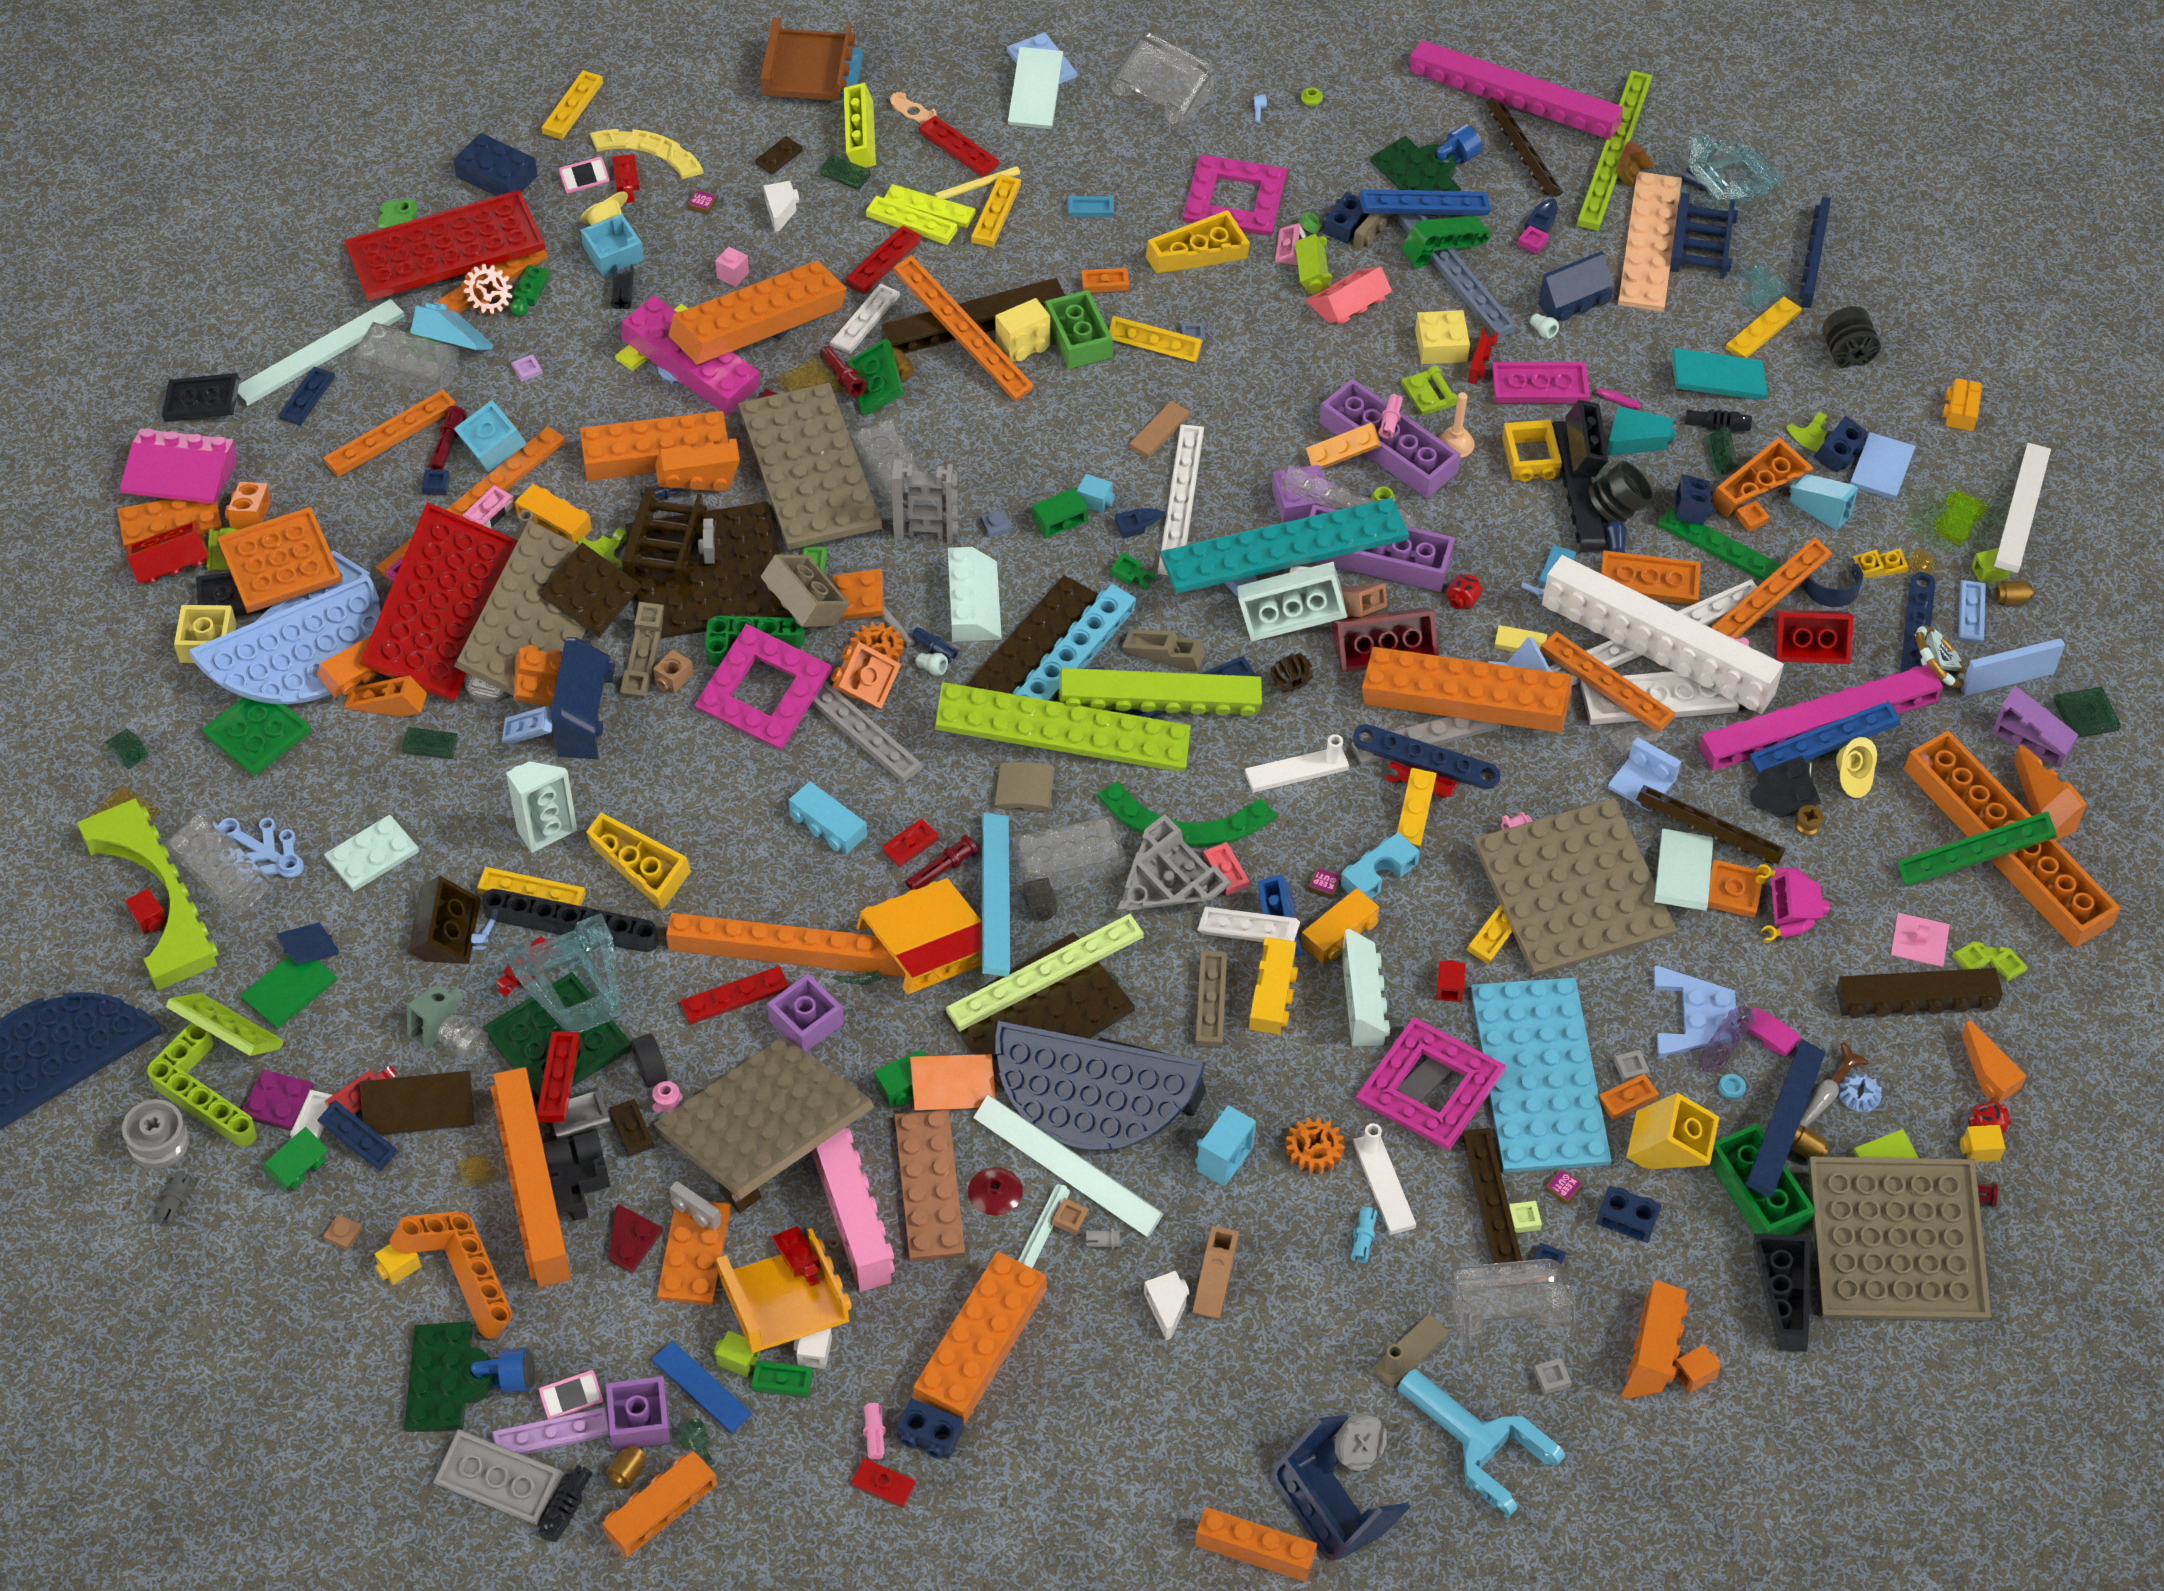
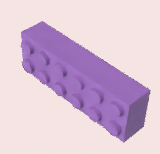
M1351 379L1321 403L1319 423L1337 436L1373 423L1381 447L1363 454L1426 499L1458 473L1461 454L1400 411L1401 418L1396 424L1394 437L1390 438V435L1389 439L1381 437L1379 430L1383 421L1382 412L1386 410L1388 403L1354 379Z
M1313 505L1309 517L1336 510ZM1406 526L1409 532V539L1406 541L1315 561L1314 563L1326 564L1334 561L1335 568L1442 592L1453 555L1455 537Z

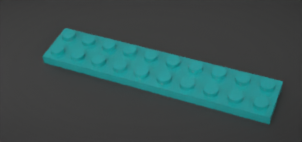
M1388 498L1161 551V560L1175 594L1406 541L1409 539V532L1393 498Z

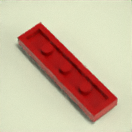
M935 115L919 126V133L980 176H986L999 166V159Z
M902 225L846 277V285L865 294L921 242V235Z
M777 966L680 1000V1004L689 1025L780 994L789 988V984L781 967Z
M552 1032L537 1110L538 1122H566L580 1043L579 1032Z

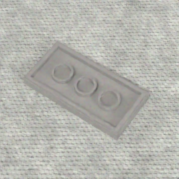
M458 1429L433 1483L538 1526L548 1508L563 1472Z

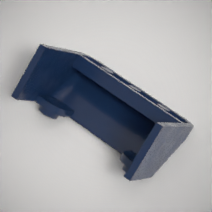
M566 637L552 702L551 720L558 757L598 760L597 739L598 736L603 734V721H599L598 716L604 683H613L615 661L611 660L610 655L576 637Z
M1347 1415L1318 1418L1275 1464L1272 1470L1274 1484L1313 1542L1317 1543V1548L1321 1554L1328 1560L1343 1559L1382 1537L1410 1508L1408 1503L1382 1506L1378 1509H1368L1361 1515L1331 1471L1339 1462L1335 1453V1441L1332 1437L1339 1431L1344 1422L1349 1419Z

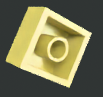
M1036 298L995 315L996 345L1012 362L1023 361L1028 355L1035 352L1041 353L1050 346V315Z
M1464 310L1417 312L1415 332L1421 364L1468 362L1470 342Z
M181 605L174 642L180 663H195L189 655L190 649L236 630L237 624L232 606Z

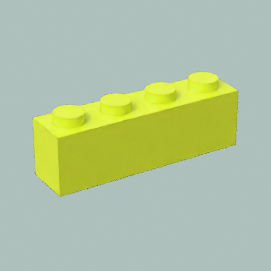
M865 83L845 87L846 154L854 170L875 166L873 99Z

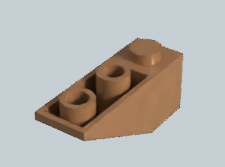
M1212 1226L1192 1314L1220 1320L1238 1248L1239 1231Z

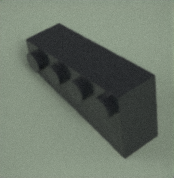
M1754 1233L1753 1251L1778 1350L1807 1352L1811 1237Z

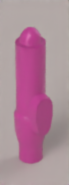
M1598 388L1596 395L1610 402H1615L1634 410L1641 408L1638 401L1623 396L1620 392Z

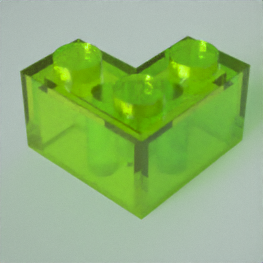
M1956 489L1955 492L1951 491L1945 501L1947 508L1944 514L1940 513L1933 526L1936 527L1934 533L1963 546L1974 525L1979 524L1990 502L1966 490Z

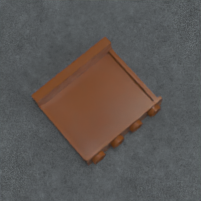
M772 18L760 77L761 95L841 101L842 92L847 87V79L845 77H849L850 72L848 61H852V48L850 47L855 45V33L851 32V23L847 24L846 33L783 29L781 18Z

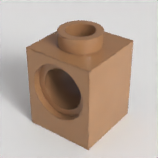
M673 649L653 668L655 683L658 688L663 691L669 690L674 694L694 675L692 661Z

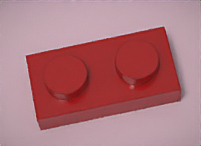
M921 818L883 845L882 850L900 868L938 841L939 836Z

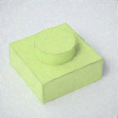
M1536 1201L1509 1204L1516 1233L1541 1230L1542 1223Z

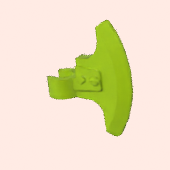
M1819 411L1808 427L1799 428L1794 424H1789L1786 429L1800 445L1817 452L1825 442L1824 438L1827 435V432L1821 428L1826 422L1827 415Z
M618 528L611 539L603 535L596 541H589L584 537L578 538L579 545L583 542L602 557L618 564L617 567H622V561L615 557V552L627 540V532L623 529Z

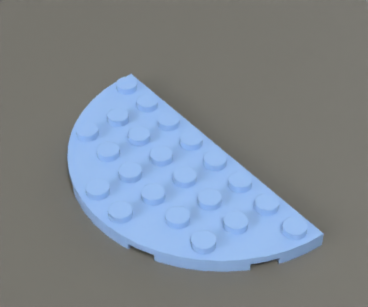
M367 575L189 650V655L210 679L239 696L273 704H296L317 700L331 694L316 675L320 663L372 635L380 615L379 597L370 576Z

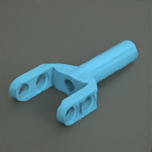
M1417 1369L1409 1371L1398 1386V1391L1462 1443L1465 1484L1472 1490L1475 1488L1483 1495L1481 1498L1492 1507H1498L1503 1511L1506 1518H1509L1516 1511L1517 1505L1512 1499L1511 1493L1481 1468L1508 1440V1436L1513 1437L1545 1464L1557 1466L1565 1458V1454L1560 1446L1523 1416L1501 1417L1491 1422H1481Z

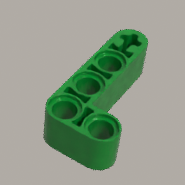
M1476 216L1422 220L1412 227L1402 247V253L1415 268L1419 269L1428 264L1435 250L1476 247L1488 242L1491 232Z
M715 616L708 621L705 646L708 663L719 667L746 624L797 649L805 643V629L795 621V618Z

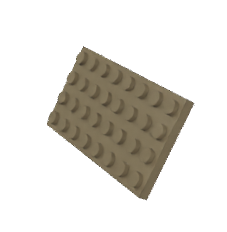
M830 383L738 403L741 418L788 550L882 529L881 519Z
M528 521L454 667L514 696L515 657L520 647L524 648L525 646L533 645L539 651L559 650L563 653L566 637H576L581 640L586 628L539 595L541 589L579 545ZM608 560L609 562H611L613 565H615V566L617 567L618 564H616V563H614V562ZM532 704L538 708L545 707L543 705Z

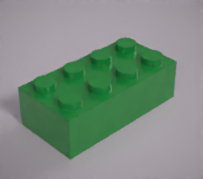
M1759 1123L1716 1140L1709 1165L1753 1233L1792 1235L1810 1227L1816 1210L1786 1164L1783 1167L1775 1192L1771 1198L1745 1185L1765 1134Z

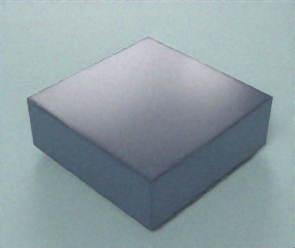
M1204 323L1180 324L1181 334L1203 339L1202 344H1206Z

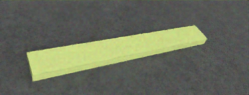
M1128 914L1010 974L1008 977H1004L947 1006L946 1012L960 1032L1144 938V933L1132 915Z

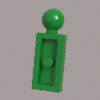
M531 265L527 266L512 294L513 301L510 304V311L515 317L525 316L528 313V305H536L550 276V269Z

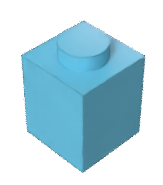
M1088 474L1084 476L1077 489L1078 494L1088 506V509L1104 513L1107 506L1111 507L1115 499V493H1112L1113 482Z

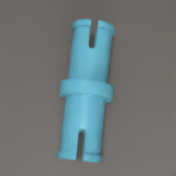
M1362 1207L1360 1209L1358 1226L1353 1231L1354 1245L1350 1256L1352 1261L1358 1256L1357 1262H1368L1371 1241L1373 1242L1375 1238L1374 1224L1378 1213L1371 1207Z

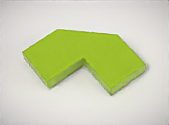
M1975 941L1957 950L1952 955L1963 969H1980L1990 964L1993 968H1996L1997 973L2006 982L2027 971L2028 968L2011 948H1993Z

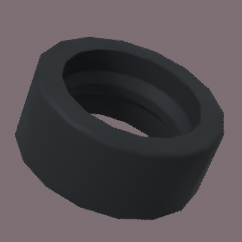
M649 1033L632 1039L633 1054L645 1086L650 1088L667 1081L668 1076L665 1064L653 1034Z

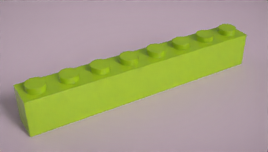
M1061 668L1059 676V702L1065 703V706H1083L1100 710L1115 708L1118 711L1138 709L1143 712L1162 710L1168 713H1178L1180 711L1191 712L1192 714L1208 712L1216 713L1217 715L1232 713L1249 717L1260 711L1262 706L1261 677Z

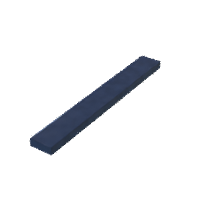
M1803 1039L1797 1046L1745 1184L1768 1198H1771L1775 1192L1826 1053Z

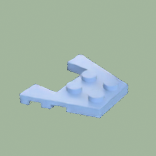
M1654 966V990L1682 991L1684 1034H1657L1658 1058L1667 1057L1670 1054L1688 1052L1695 1048L1709 1047L1737 1040L1738 1029L1734 990L1660 966Z

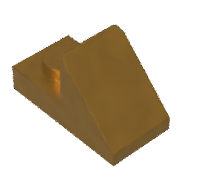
M1628 141L1615 172L1625 186L1631 187L1635 185L1636 176L1640 170L1653 167L1654 163L1643 148L1632 141Z

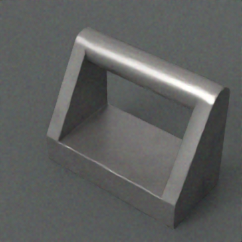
M598 1087L570 1095L566 1122L550 1123L559 1140L610 1124L611 1122Z

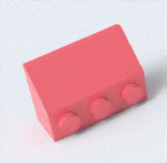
M1379 266L1356 270L1330 285V288L1317 292L1305 299V301L1327 322H1337L1339 325L1350 320L1349 316L1351 314H1360L1368 309L1367 305L1382 302L1386 299L1385 295L1392 292L1382 267Z

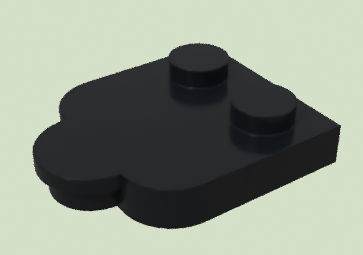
M1802 755L1761 771L1757 779L1758 785L1750 793V800L1753 806L1758 809H1768L1775 817H1786L1795 814L1805 805L1816 806L1821 804Z

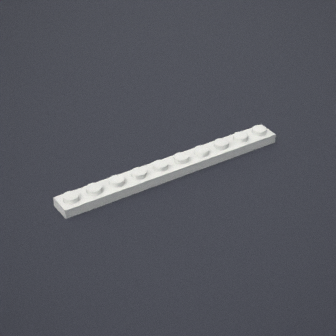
M1751 579L1677 612L1709 627L1720 620L1757 586ZM1613 640L1586 651L1611 669L1642 656L1621 644L1615 643ZM1559 664L1549 667L1551 672L1571 674L1572 686L1581 682L1578 677Z

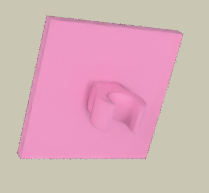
M1898 913L1891 955L1943 967L1950 924Z

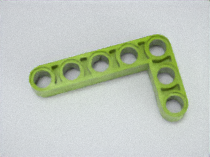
M191 1023L149 1064L147 1072L152 1086L156 1091L240 1147L249 1146L254 1143L257 1137L252 1118L187 1074L211 1050L214 1044L210 1032Z

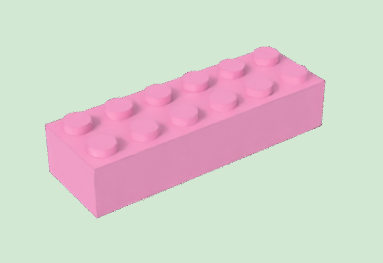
M847 1127L813 1149L812 1156L858 1290L863 1292L891 1283V1273H895L892 1261L894 1254L890 1243L886 1244L884 1236H886L884 1224L881 1219L877 1220V1205L874 1197H869L867 1190L869 1189L868 1179L865 1173L861 1174L859 1167L861 1166L860 1156L857 1150L853 1151V1137L850 1128Z

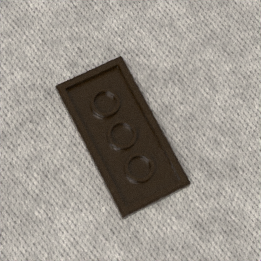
M470 1071L360 1081L363 1122L379 1135L474 1125Z

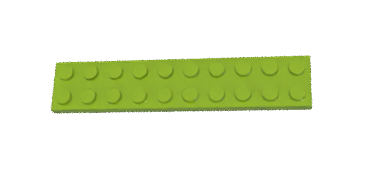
M942 682L934 730L1152 768L1185 772L1191 725L1083 706H1065V703Z

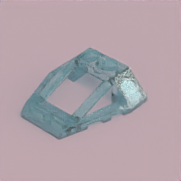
M1691 134L1689 137L1690 171L1695 175L1696 181L1704 185L1708 189L1709 195L1715 200L1761 198L1784 181L1780 174L1755 149L1739 144L1731 147L1722 139L1714 142L1711 141V136L1705 134ZM1716 151L1731 154V156L1709 162ZM1743 161L1761 182L1751 185L1746 179H1732L1729 185H1727L1716 173L1715 169Z
M601 913L577 922L575 930L532 947L529 941H526L503 951L514 976L526 991L567 1032L581 1033L621 1017L619 987L615 970L616 962L613 954V938ZM598 947L601 952L607 984L588 955ZM579 959L599 991L600 996L565 1008L544 972ZM531 976H534V977H535V979H536V981L538 982L539 986L536 984V982L532 979Z

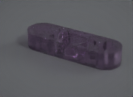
M1738 1006L1727 1013L1699 1056L1698 1063L1704 1072L1716 1073L1725 1067L1754 1022V1015L1751 1009L1746 1006ZM1742 1013L1744 1015L1742 1019L1745 1023L1738 1024L1735 1029L1731 1026L1735 1025L1738 1021L1736 1015ZM1723 1032L1730 1034L1732 1037L1730 1047H1725L1720 1041V1036ZM1717 1051L1723 1052L1718 1054L1714 1060L1717 1065L1710 1066V1060L1707 1057L1715 1055Z

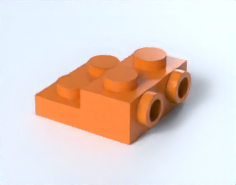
M854 642L851 646L847 645L841 655V658L844 659L841 668L837 667L832 674L831 680L834 681L832 688L852 699L857 698L874 708L882 709L901 664L861 642Z
M528 645L524 648L520 647L515 657V701L552 707L562 658L561 651L551 650L543 652L533 645Z

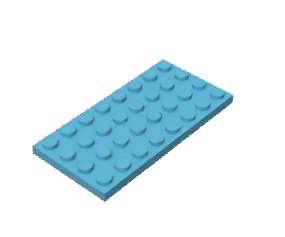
M1576 978L1471 985L1470 990L1481 1052L1506 1065V1071L1489 1093L1503 1173L1611 1165L1612 1160L1600 1099L1598 1098L1599 1094Z

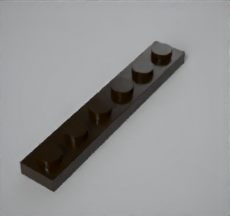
M1491 97L1486 102L1490 108L1489 114L1494 120L1499 121V129L1506 136H1509V144L1516 151H1519V159L1529 166L1528 172L1535 180L1539 181L1538 187L1545 195L1551 194L1554 197L1563 194L1564 192L1506 106L1496 98Z
M1643 785L1637 796L1636 801L1640 802L1642 807L1648 810L1656 809L1664 813V816L1670 820L1685 822L1692 830L1698 832L1705 831L1719 842L1727 841L1735 845V848L1741 852L1756 854L1762 861L1768 864H1779L1786 848L1646 785Z
M1490 1128L1463 1131L1462 1139L1496 1279L1524 1277L1525 1268Z

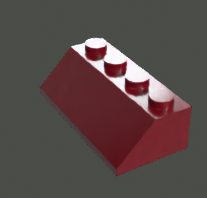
M1428 607L1331 621L1333 641L1342 672L1367 669L1373 647L1439 656L1434 610Z

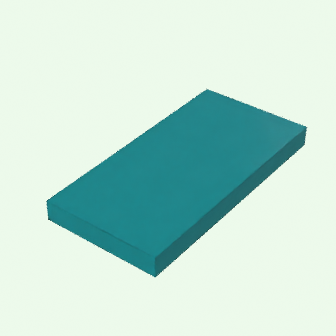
M1673 348L1671 352L1676 389L1756 400H1766L1768 396L1763 360Z

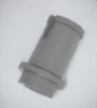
M1111 1228V1231L1086 1230V1248L1111 1247V1250H1114V1247H1120V1231H1114V1228Z

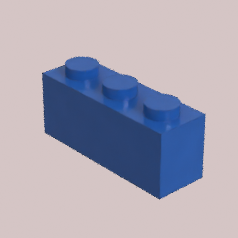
M1282 874L1257 881L1263 914L1296 918L1292 890ZM1297 930L1294 940L1296 942L1295 957L1303 955L1299 930Z

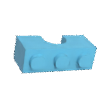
M1399 832L1391 838L1386 837L1376 849L1367 851L1361 860L1354 865H1348L1341 874V887L1348 894L1358 888L1368 898L1372 899L1381 892L1382 878L1376 871L1390 870L1400 878L1418 865L1420 851Z

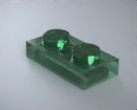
M831 154L821 166L820 175L860 190L870 178V170Z
M1723 426L1705 437L1712 470L1716 476H1722L1738 466L1729 428Z
M408 727L401 747L402 752L453 759L458 743V734Z

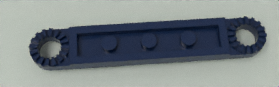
M1917 572L1910 580L1900 673L1909 671L1916 666H1923L1921 663V658L1923 657L1917 646L1915 634L1921 626L1931 627L1935 592V579L1926 572ZM1924 580L1929 586L1921 587L1916 581Z
M1363 724L1358 726L1353 734L1352 741L1357 749L1371 752L1376 756L1424 771L1434 772L1448 779L1484 789L1495 787L1500 780V771L1494 764L1388 730ZM1364 732L1369 735L1371 734L1372 741L1368 743L1361 741L1359 734ZM1489 771L1494 779L1492 781H1485L1481 778L1480 773Z

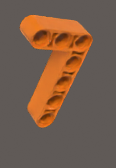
M446 1212L403 1217L390 1237L389 1241L392 1248L400 1253L445 1250L479 1332L488 1339L499 1338L512 1318V1311L470 1216L463 1212Z

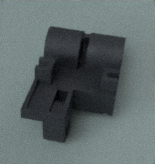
M594 1128L559 1140L556 1135L542 1138L559 1214L573 1210L575 1220L589 1217L584 1193L610 1187L597 1129Z

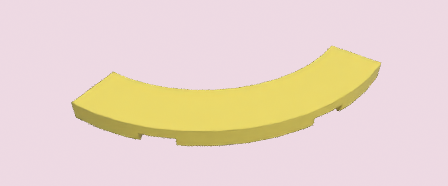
M611 129L590 133L597 152L609 149L640 150L656 155L675 168L682 179L704 174L700 163L690 152L682 149L677 142L659 134L634 129L632 132H619V129Z

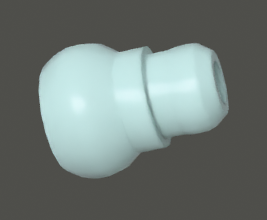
M1534 314L1530 319L1531 326L1535 327L1543 338L1550 339L1559 330L1557 320L1552 317L1547 318L1540 314Z
M920 653L915 659V664L918 668L928 671L933 676H941L947 670L948 660L942 653Z

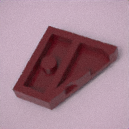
M617 1204L609 1251V1262L633 1274L662 1234L663 1227Z

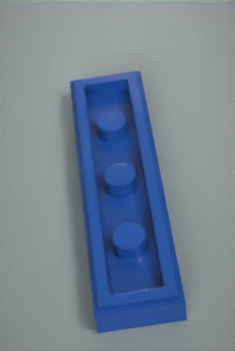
M671 1341L652 1358L653 1364L730 1434L752 1416L751 1411L674 1341Z

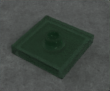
M2102 686L2055 695L2054 702L2064 723L2078 734L2077 738L2120 730L2121 724Z

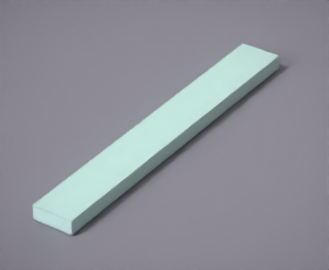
M389 299L239 384L237 396L247 406L312 370L314 366H319L405 317L404 312Z
M991 1095L986 1096L973 1117L1146 1237L1150 1236L1164 1213Z

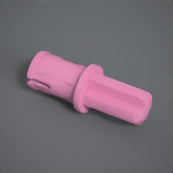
M1391 394L1386 410L1382 412L1383 421L1379 435L1383 438L1389 439V435L1390 438L1394 437L1396 424L1401 418L1399 411L1403 399L1400 395Z
M869 1403L864 1406L865 1428L863 1429V1435L867 1437L868 1457L871 1460H880L884 1455L883 1436L886 1433V1428L882 1424V1406H879L878 1403Z

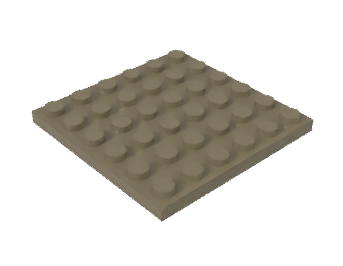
M1615 798L1479 836L1473 840V845L1533 977L1664 938L1677 932V928L1666 905L1654 902L1656 884Z
M783 1036L772 1042L771 1045L758 1054L751 1056L749 1060L737 1068L730 1070L728 1074L716 1082L708 1085L694 1097L687 1099L670 1113L665 1114L661 1119L653 1123V1126L660 1136L739 1199H742L866 1114L874 1106L869 1097Z
M1810 1157L1808 1159L1811 1204L1816 1210L1813 1217L1821 1318L1989 1321L1991 1319L1975 1159Z

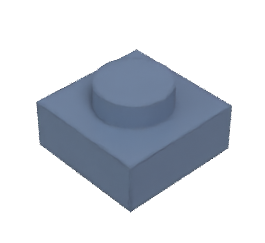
M1004 510L981 516V521L989 538L1012 532V526Z

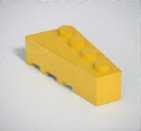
M1227 210L1148 240L1145 257L1155 273L1158 274L1247 259L1250 242Z
M600 812L586 831L591 847L661 911L691 873L687 857Z

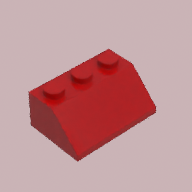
M198 520L127 545L126 557L138 584L141 582L149 584L158 580L160 575L166 573L174 575L181 572L182 567L190 564L192 567L206 562L205 559L209 558V552Z
M1774 609L1773 634L1776 660L1779 662L1851 664L1854 615L1848 611Z

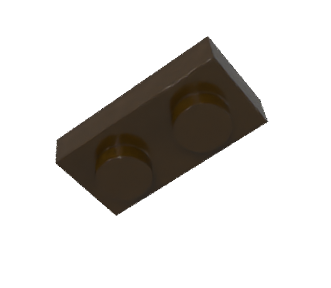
M785 136L759 156L755 162L757 166L773 175L801 153L803 148L800 144Z
M635 1099L609 1108L628 1157L654 1148L652 1137Z

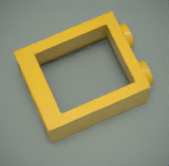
M1551 420L1504 423L1502 440L1512 480L1527 482L1536 478L1551 480L1560 476L1562 461ZM1547 442L1551 459L1519 461L1515 443Z

